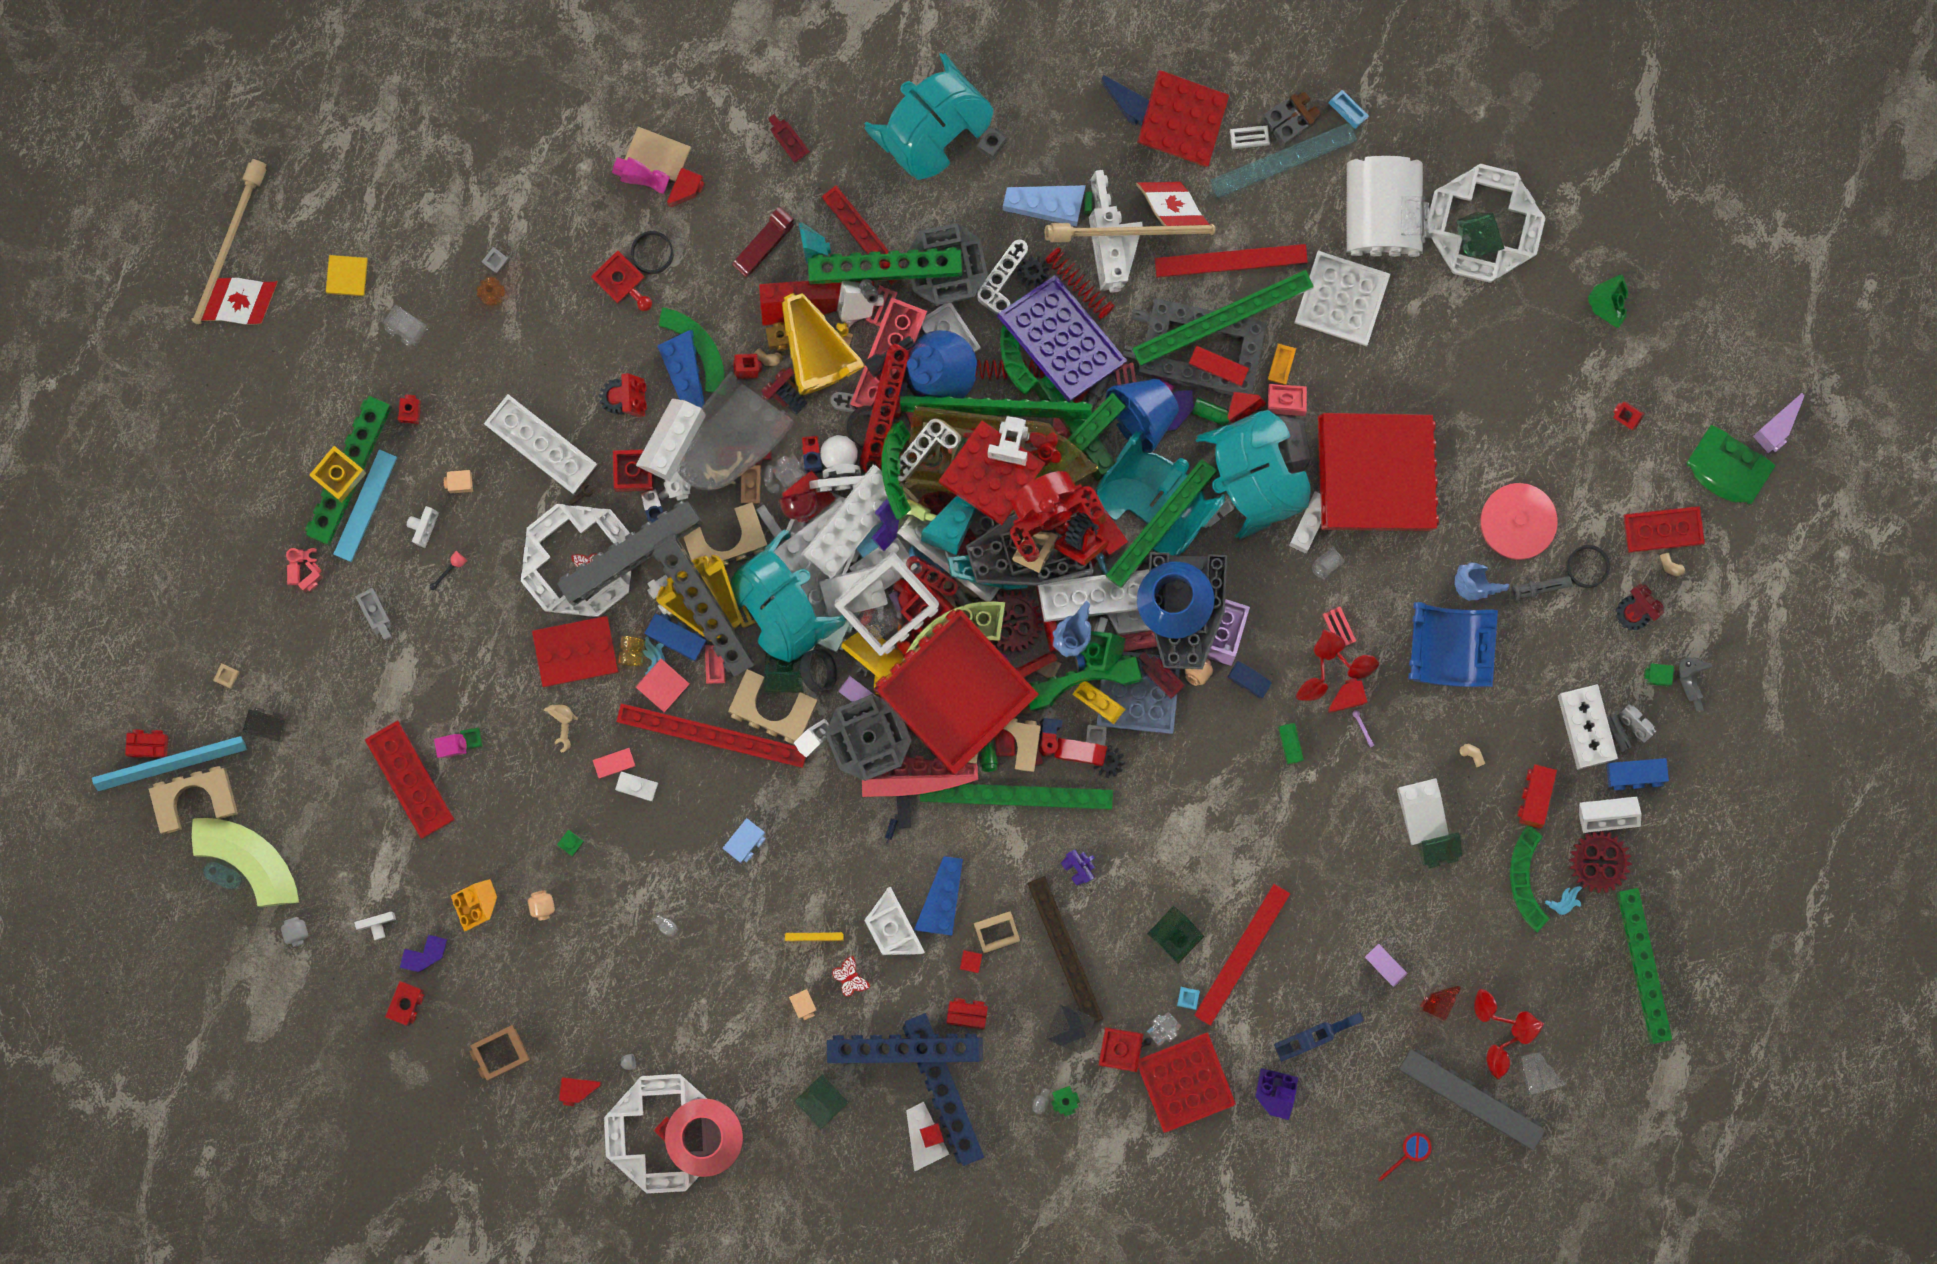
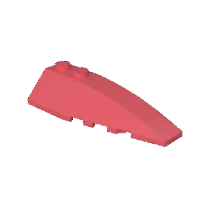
M891 298L868 359L874 354H883L891 345L899 343L908 336L915 343L927 311ZM865 365L850 405L858 408L872 406L882 373L874 378ZM896 369L890 371V377H893L897 371Z
M905 755L901 767L866 781L862 780V797L915 795L960 786L978 780V766L975 763H967L956 774H953L938 758L932 761L925 760L924 756L916 755V758H910Z

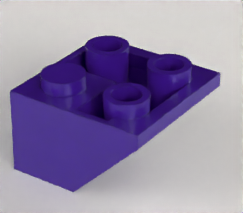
M1264 1068L1260 1069L1255 1097L1269 1115L1289 1120L1294 1105L1298 1077Z

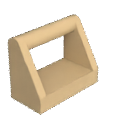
M1040 532L1032 536L1034 542L1043 546L1036 561H1025L1018 549L1012 559L1040 573L1058 538V535L1051 532Z
M1011 911L974 923L983 953L1020 941ZM1007 921L1010 922L1013 936L985 945L980 930Z

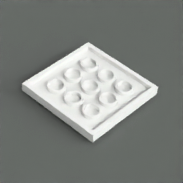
M1318 251L1309 276L1314 288L1304 292L1295 324L1367 346L1390 274Z

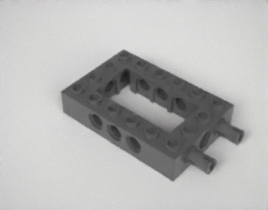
M1155 298L1152 311L1147 312L1133 308L1131 320L1144 322L1149 325L1145 341L1147 342L1167 333L1169 321L1174 326L1180 327V325H1185L1213 311ZM1247 318L1213 333L1214 335L1218 333L1232 336V339L1244 337L1238 364L1249 368L1242 386L1217 377L1189 363L1163 357L1140 366L1138 376L1162 379L1166 382L1233 396L1234 392L1252 394L1267 322ZM1125 345L1123 356L1136 359L1132 350L1134 347Z

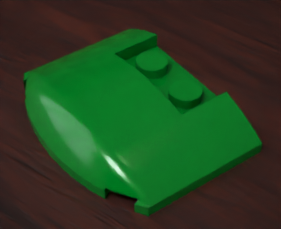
M1710 425L1688 459L1687 466L1691 467L1697 481L1718 497L1735 503L1747 502V504H1752L1776 465L1762 454H1758L1728 435L1729 433Z

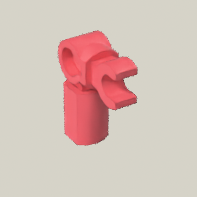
M290 548L286 552V558L290 562V565H287V585H298L300 583V565H298V562L307 560L309 563H316L317 559H311L309 555L317 553V549L310 548L307 551H303V549Z

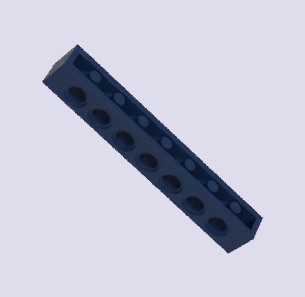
M926 1013L904 1021L906 1026L902 1027L906 1038L909 1034H916L918 1031H924L926 1038L927 1034H934ZM925 1043L920 1045V1050L923 1052L925 1049H928ZM918 1062L917 1065L921 1074L925 1072L928 1079L924 1081L928 1092L933 1091L935 1096L932 1099L936 1110L940 1109L941 1111L940 1122L943 1128H948L950 1133L946 1135L950 1146L954 1145L957 1152L953 1154L957 1163H962L965 1166L984 1158L946 1062ZM932 1067L940 1068L941 1074L939 1077L933 1078L930 1076L929 1072ZM939 1085H946L948 1087V1093L945 1096H940L937 1093ZM947 1103H953L956 1110L952 1114H947L944 1111V1106ZM954 1121H960L963 1124V1129L960 1132L952 1130L951 1125ZM960 1140H969L970 1148L968 1150H961L959 1147Z
M900 1034L889 1035V1038H882V1035H870V1038L863 1039V1035H851V1039H844V1035H833V1039L827 1040V1063L983 1061V1037H977V1034H965V1037H958V1034H946V1038H939V1034H927V1038H920V1034H909L908 1038H901ZM960 1042L964 1043L966 1046V1050L964 1053H961L958 1050V1044ZM865 1043L871 1048L869 1054H866L863 1050ZM884 1043L889 1045L890 1051L888 1054L882 1051ZM903 1043L907 1044L909 1047V1050L906 1054L901 1051V1045ZM921 1043L927 1045L928 1050L926 1053L921 1052ZM940 1043L946 1045L947 1050L945 1053L940 1052ZM846 1044H849L852 1048L850 1054H847L844 1050Z

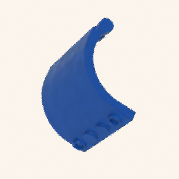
M1414 602L1415 616H1413L1412 620L1414 622L1412 655L1409 662L1411 673H1409L1408 679L1443 686L1493 687L1498 610L1447 609L1429 606L1422 602Z

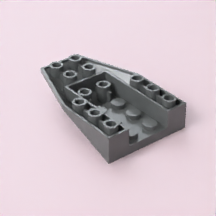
M1016 513L1009 517L1003 525L998 524L966 545L976 583L1039 586L1091 576L1093 574L1091 561L1084 566L1056 549H1053L1040 573L1015 562L1012 558L1017 551V547L1011 538L1010 530L1014 526L1013 521L1018 519ZM1076 513L1072 514L1071 520L1068 521L1069 526L1072 524L1071 521L1075 520ZM1053 529V530H1051V531H1050V530H1043V531H1041V532H1051V533H1054V534L1058 535L1057 540L1060 539V538L1063 536V535H1060V534L1056 533L1055 529ZM1021 532V533H1019L1018 535H1019V538H1020L1021 541H1022V540L1024 539V537L1022 536V532ZM1035 542L1040 553L1043 546ZM1028 548L1025 554L1032 553L1033 548Z
M1150 552L1149 572L1164 563L1184 562L1202 571L1211 583L1214 593V608L1210 619L1202 629L1192 635L1178 639L1166 638L1154 632L1164 668L1203 670L1225 613L1228 557L1227 555H1208V557L1173 556L1169 553ZM1169 582L1159 590L1156 603L1166 612L1177 613L1189 606L1193 598V591L1183 582Z

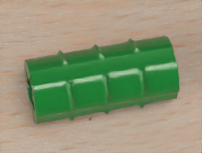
M1199 397L1197 398L1191 413L1223 426L1228 425L1230 421L1228 419V409Z
M1295 723L1279 726L1287 765L1304 761Z

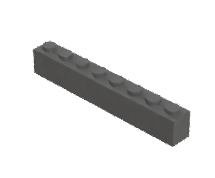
M1415 1048V1050L1410 1049L1398 1068L1399 1071L1528 1149H1535L1545 1132L1541 1128L1543 1124L1535 1119H1532V1121L1526 1119V1114L1518 1109L1515 1111L1508 1108L1509 1104L1501 1099L1496 1101L1491 1098L1493 1094L1487 1090L1482 1089L1480 1091L1476 1089L1475 1083L1468 1079L1463 1081L1458 1078L1459 1074L1450 1068L1448 1071L1441 1067L1442 1063L1433 1058L1431 1061L1424 1057L1426 1054Z

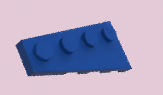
M689 330L657 347L679 399L703 409L705 404L702 385L699 381V367L695 356L693 330Z
M943 857L914 931L952 936L963 859Z

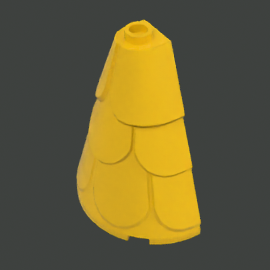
M792 293L784 297L785 301L782 303L785 330L789 338L795 380L800 395L811 394L829 387L865 367L861 358L825 320V316L803 293L796 296Z

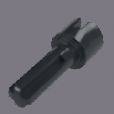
M910 336L897 343L906 350L915 346ZM901 350L895 352L894 358L901 355ZM887 351L881 355L874 354L864 361L874 378L882 373Z

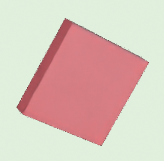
M1269 384L1268 410L1274 414L1306 416L1307 387Z
M660 658L635 687L660 710L665 712L687 688L689 683Z

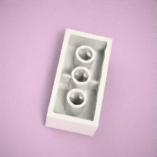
M1598 684L1559 694L1558 699L1577 770L1618 759ZM1581 704L1587 708L1585 713H1583V710L1579 711ZM1586 723L1592 726L1590 732H1588V729H1584ZM1591 741L1597 745L1595 750L1589 748Z

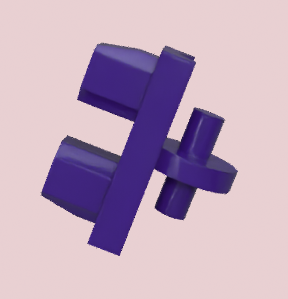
M1076 849L1066 854L1067 857L1061 862V865L1066 871L1075 867L1078 873L1071 878L1076 885L1084 882L1087 883L1095 878L1091 872L1095 868L1091 862L1095 859L1093 855L1089 858L1085 852L1079 855Z

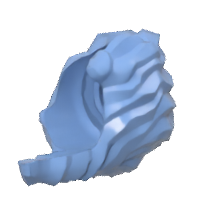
M1471 562L1467 565H1459L1454 585L1458 594L1470 601L1487 598L1489 594L1494 595L1495 593L1507 591L1509 584H1490L1485 575L1488 567Z
M1085 601L1084 605L1073 616H1067L1053 631V646L1065 657L1078 656L1086 649L1091 640V625L1087 621L1090 612V603L1088 601Z

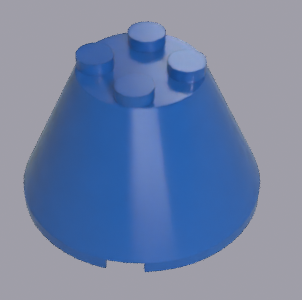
M945 330L926 333L916 340L915 346L909 352L904 373L906 383H908L910 391L916 397L934 396L944 398L950 396L963 399L975 383L977 359L971 345L962 336Z

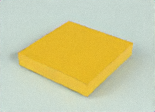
M329 255L326 294L364 296L368 259Z

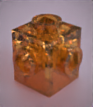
M486 277L485 280H480V286H477V297H481V301L485 305H497V303H502V297H505V287L497 278ZM487 288H493V291L489 293Z

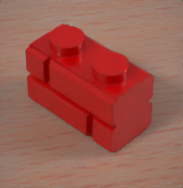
M133 729L132 733L126 734L125 756L139 758L167 757L168 735L163 734L161 730H152L151 734L144 733V730Z
M954 998V1001H949L946 1024L985 1030L988 1006H984L985 1002L973 1000V1004L965 1003V999Z

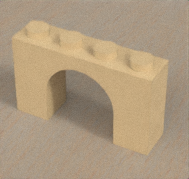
M753 502L734 508L741 526L742 535L739 543L729 551L721 552L709 547L704 539L701 527L684 536L691 560L704 555L707 558H711V555H717L723 561L724 566H727L731 560L741 561L746 559L749 554L754 553V555H757L767 546V542Z
M747 669L728 711L732 714L731 718L740 722L744 719L749 722V726L758 730L760 727L767 729V734L777 737V735L785 737L784 741L794 745V742L805 732L818 700L800 692L792 711L786 718L779 721L766 720L758 713L756 708V700L765 677Z
M1014 718L1003 729L1009 731L1017 742L1015 770L1034 772L1040 726L1037 725L1036 721L1026 720L1025 724L1017 723L1018 719ZM978 753L968 763L977 764Z
M217 766L210 768V772L202 774V771L190 774L191 777L186 779L182 776L173 778L171 783L158 782L153 784V788H149L160 833L164 835L182 830L177 812V801L182 792L191 787H202L209 793L216 818L222 819L237 815L238 812L227 770Z

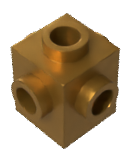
M784 322L775 323L773 327L766 328L769 350L777 349V351H784L789 349V338L786 335Z

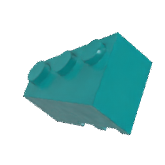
M956 496L922 530L921 541L957 555L978 509L959 496Z

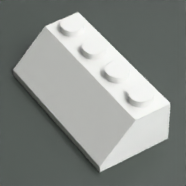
M671 399L636 466L670 482L706 416L702 408L684 400Z

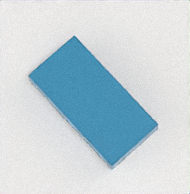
M1343 90L1329 101V104L1355 129L1369 117Z

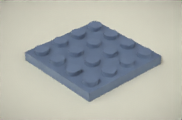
M1123 652L1122 657L1132 655V657L1136 656L1138 658L1142 653ZM1147 654L1150 658L1155 656L1161 660L1160 655ZM1139 658L1138 661L1144 681L1124 686L1117 682L1101 680L1100 691L1124 707L1125 711L1115 724H1112L1098 714L1097 726L1173 734L1177 694L1170 699L1142 669L1144 664ZM1169 668L1179 679L1180 669Z

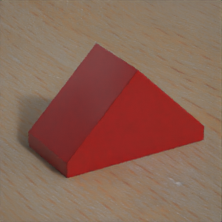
M1234 392L1228 419L1235 423L1255 413L1265 406L1266 402L1259 395Z

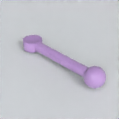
M1358 710L1353 711V716L1357 719L1370 748L1373 747L1374 744L1360 718V712Z

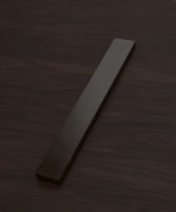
M1043 876L1028 882L1027 885L1085 1026L1103 1020L1104 1018L1046 877Z

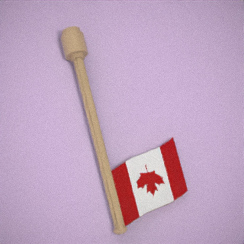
M252 159L251 163H248L242 178L246 186L195 316L192 318L195 324H202L201 321H227L245 325H257L263 322L278 281L260 282L242 278H218L252 190L256 186L260 187L266 173V164L261 161Z
M1137 182L1136 186L1143 192L1154 214L1163 226L1073 228L1070 223H1051L1045 226V239L1050 242H1070L1071 238L1075 236L1213 235L1215 233V226L1213 224L1209 225L1199 212L1189 191L1181 182Z

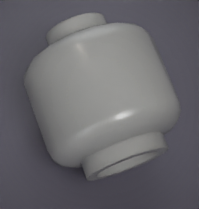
M299 917L285 920L284 925L281 926L284 942L292 944L293 947L303 945V940L309 936L305 921L299 920Z

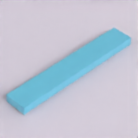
M382 450L378 451L335 549V556L350 562L353 561L395 465L396 456Z

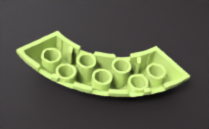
M977 602L954 609L955 611L957 609L962 610L988 640L1000 641L1005 602ZM949 612L941 615L924 628L911 644L908 651L911 649L914 651L919 646L917 643L923 637L927 636L928 638L933 633L931 630L938 623L942 624L946 621V615Z
M213 818L193 819V855L196 857L219 858L234 865L251 884L256 896L257 906L268 907L299 903L295 881L287 864L276 849L254 831L230 821Z

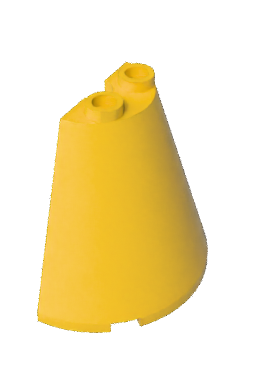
M704 555L691 560L734 628L739 626L742 619L721 558L717 555H711V558H707ZM685 571L677 573L682 578L688 575ZM671 577L667 578L668 583L665 587H660L656 601L705 637L703 634L704 628L702 625L698 626L693 618L695 614L692 609L688 610L683 602L685 598L681 593L678 594L673 586V579ZM695 587L687 589L689 593H696L698 591ZM699 603L697 605L700 609H706L708 607L705 603ZM709 619L707 621L710 625L717 624L716 619Z

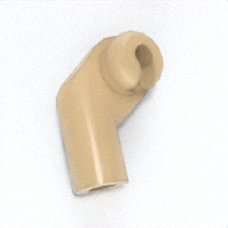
M761 348L754 352V354H757L758 360L765 366H777L783 359L782 355L778 352L766 354Z
M1669 553L1660 555L1666 573L1673 576L1684 574V566L1673 563Z
M1464 744V746L1460 747V754L1473 757L1476 767L1485 765L1479 748L1471 744Z

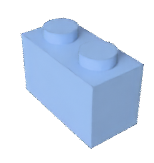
M746 818L725 844L723 850L741 864L743 861L747 863L754 854L751 851L755 846L760 847L766 838L763 837L765 832Z

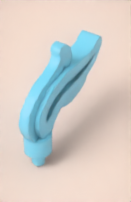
M1100 552L1096 559L1103 575H1106L1109 571L1104 562V555Z
M648 636L644 642L647 650L644 647L642 650L644 655L652 660V665L647 668L648 671L645 675L660 658L665 661L662 653L664 645L659 643L656 647L653 646Z
M1574 887L1571 890L1567 888L1562 894L1561 902L1545 901V904L1549 905V908L1554 909L1558 914H1567L1574 906H1581L1580 901L1575 898L1582 887Z

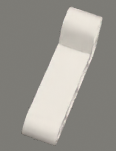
M1015 240L1010 245L978 291V301L980 304L996 315L1002 311L997 309L996 305L1003 302L1007 307L1010 306L1009 300L1000 292L1017 270L1018 265L1022 263V259L1027 255L1028 246L1023 240ZM1023 247V252L1019 251L1015 259L1013 256L1016 253V248ZM1010 261L1013 263V267L1006 269L1003 267V263ZM999 276L1002 278V282L994 284L992 278ZM988 291L991 297L987 300L983 299L981 293Z
M941 419L929 421L900 457V469H903L906 465L911 466V468L906 467L903 470L905 475L898 476V480L905 481L909 479L938 442L946 448H957L962 441L961 435ZM936 422L941 425L939 433L933 431V425ZM951 434L956 438V442L953 445H950L947 441L948 436ZM924 437L929 440L927 448L921 445V440ZM912 452L917 455L915 463L909 460V455Z

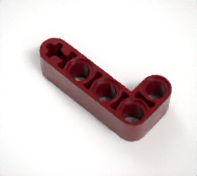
M779 206L771 214L767 225L734 260L732 266L746 278L749 277L793 228L795 219Z
M944 491L924 494L917 503L928 508L930 513L938 515L952 501V498ZM970 527L956 556H967L966 545L976 540Z

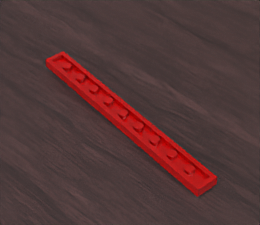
M622 703L616 721L620 724L800 768L804 767L806 759L804 754L798 751L797 746Z

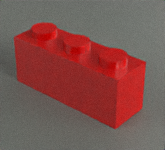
M1535 764L1532 769H1528L1526 775L1528 786L1527 788L1524 787L1521 796L1524 799L1523 806H1519L1517 817H1520L1519 823L1540 829L1544 826L1557 770Z

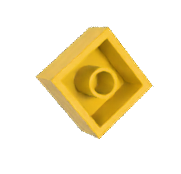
M333 446L310 473V477L340 502H343L365 476L366 472L338 448Z

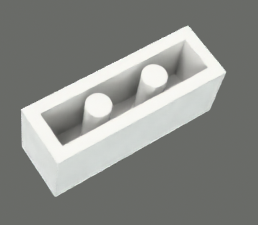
M1314 492L1309 506L1289 546L1304 553L1308 552L1321 524L1320 493Z
M1637 797L1582 802L1579 805V818L1583 833L1641 827V810Z

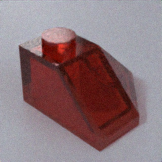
M1455 986L1431 993L1429 996L1425 995L1420 1004L1423 1007L1421 1012L1440 1022H1444L1456 1001L1455 996L1459 994L1461 987Z

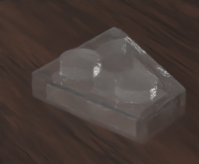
M891 608L853 613L877 641L902 624Z
M1539 1052L1519 1057L1529 1095L1566 1086L1565 1082L1560 1080L1555 1074V1070L1545 1062L1544 1057Z

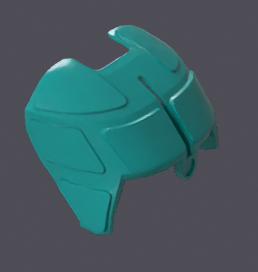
M946 53L939 54L945 72L935 73L924 79L917 86L910 81L901 85L900 90L905 97L892 112L888 125H875L867 121L864 123V129L868 135L887 153L890 152L897 163L917 180L935 176L950 165V161L944 153V147L960 132L968 129L976 138H979L987 130L992 120L994 109L990 102L967 81ZM934 111L945 126L942 127L930 112Z
M1269 410L1259 411L1232 425L1228 424L1197 435V439H1195L1196 442L1206 441L1216 444L1215 456L1220 477L1213 481L1212 486L1217 493L1227 491L1238 511L1247 517L1241 530L1235 535L1239 539L1249 537L1271 526V523L1282 521L1301 513L1309 506L1311 487L1306 472L1289 473L1278 448V444L1289 438L1290 433L1282 419ZM1269 463V467L1251 474L1250 470Z
M1136 431L1116 458L1117 462L1098 483L1095 492L1113 520H1118L1125 511H1131L1148 524L1188 476L1186 472L1189 469V463L1183 458H1179L1175 463H1172L1158 454L1143 452L1141 445L1143 432ZM1163 491L1164 493L1153 507L1149 506L1158 493ZM1201 491L1153 550L1157 553H1169L1173 556H1179L1194 540L1200 528L1204 527L1226 501L1224 499L1225 495L1205 500Z
M784 529L763 551L759 552L734 572L730 585L738 610L745 605L761 628L762 632L758 638L759 645L769 655L790 662L811 650L818 642L826 639L841 628L847 619L843 615L836 617L815 616L813 608L801 588L810 580V572L806 569H800L792 573L780 557L774 553L776 547L781 542L791 537L790 531ZM775 596L762 610L760 609L770 597Z

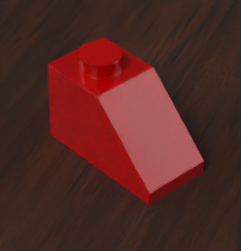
M681 168L667 200L668 206L674 207L695 198L698 192L701 193L705 185L703 176Z
M1356 678L1346 680V684L1342 685L1328 708V713L1367 704L1362 680L1357 681Z
M562 1077L559 1101H563V1105L575 1106V1103H581L600 1088L602 1082Z

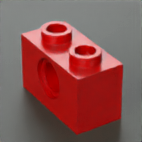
M399 981L385 1017L409 1026L410 1023L413 1024L417 1016L415 1012L416 1007L422 1004L425 996L422 994L423 990ZM404 999H409L411 1002V1006L407 1010H404L401 1006Z

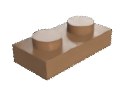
M743 465L741 467V504H749L751 502L753 504H760L761 465Z

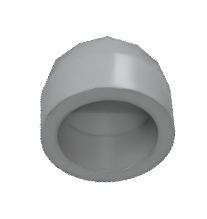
M627 1054L621 1058L622 1068L625 1070L636 1068L633 1054Z

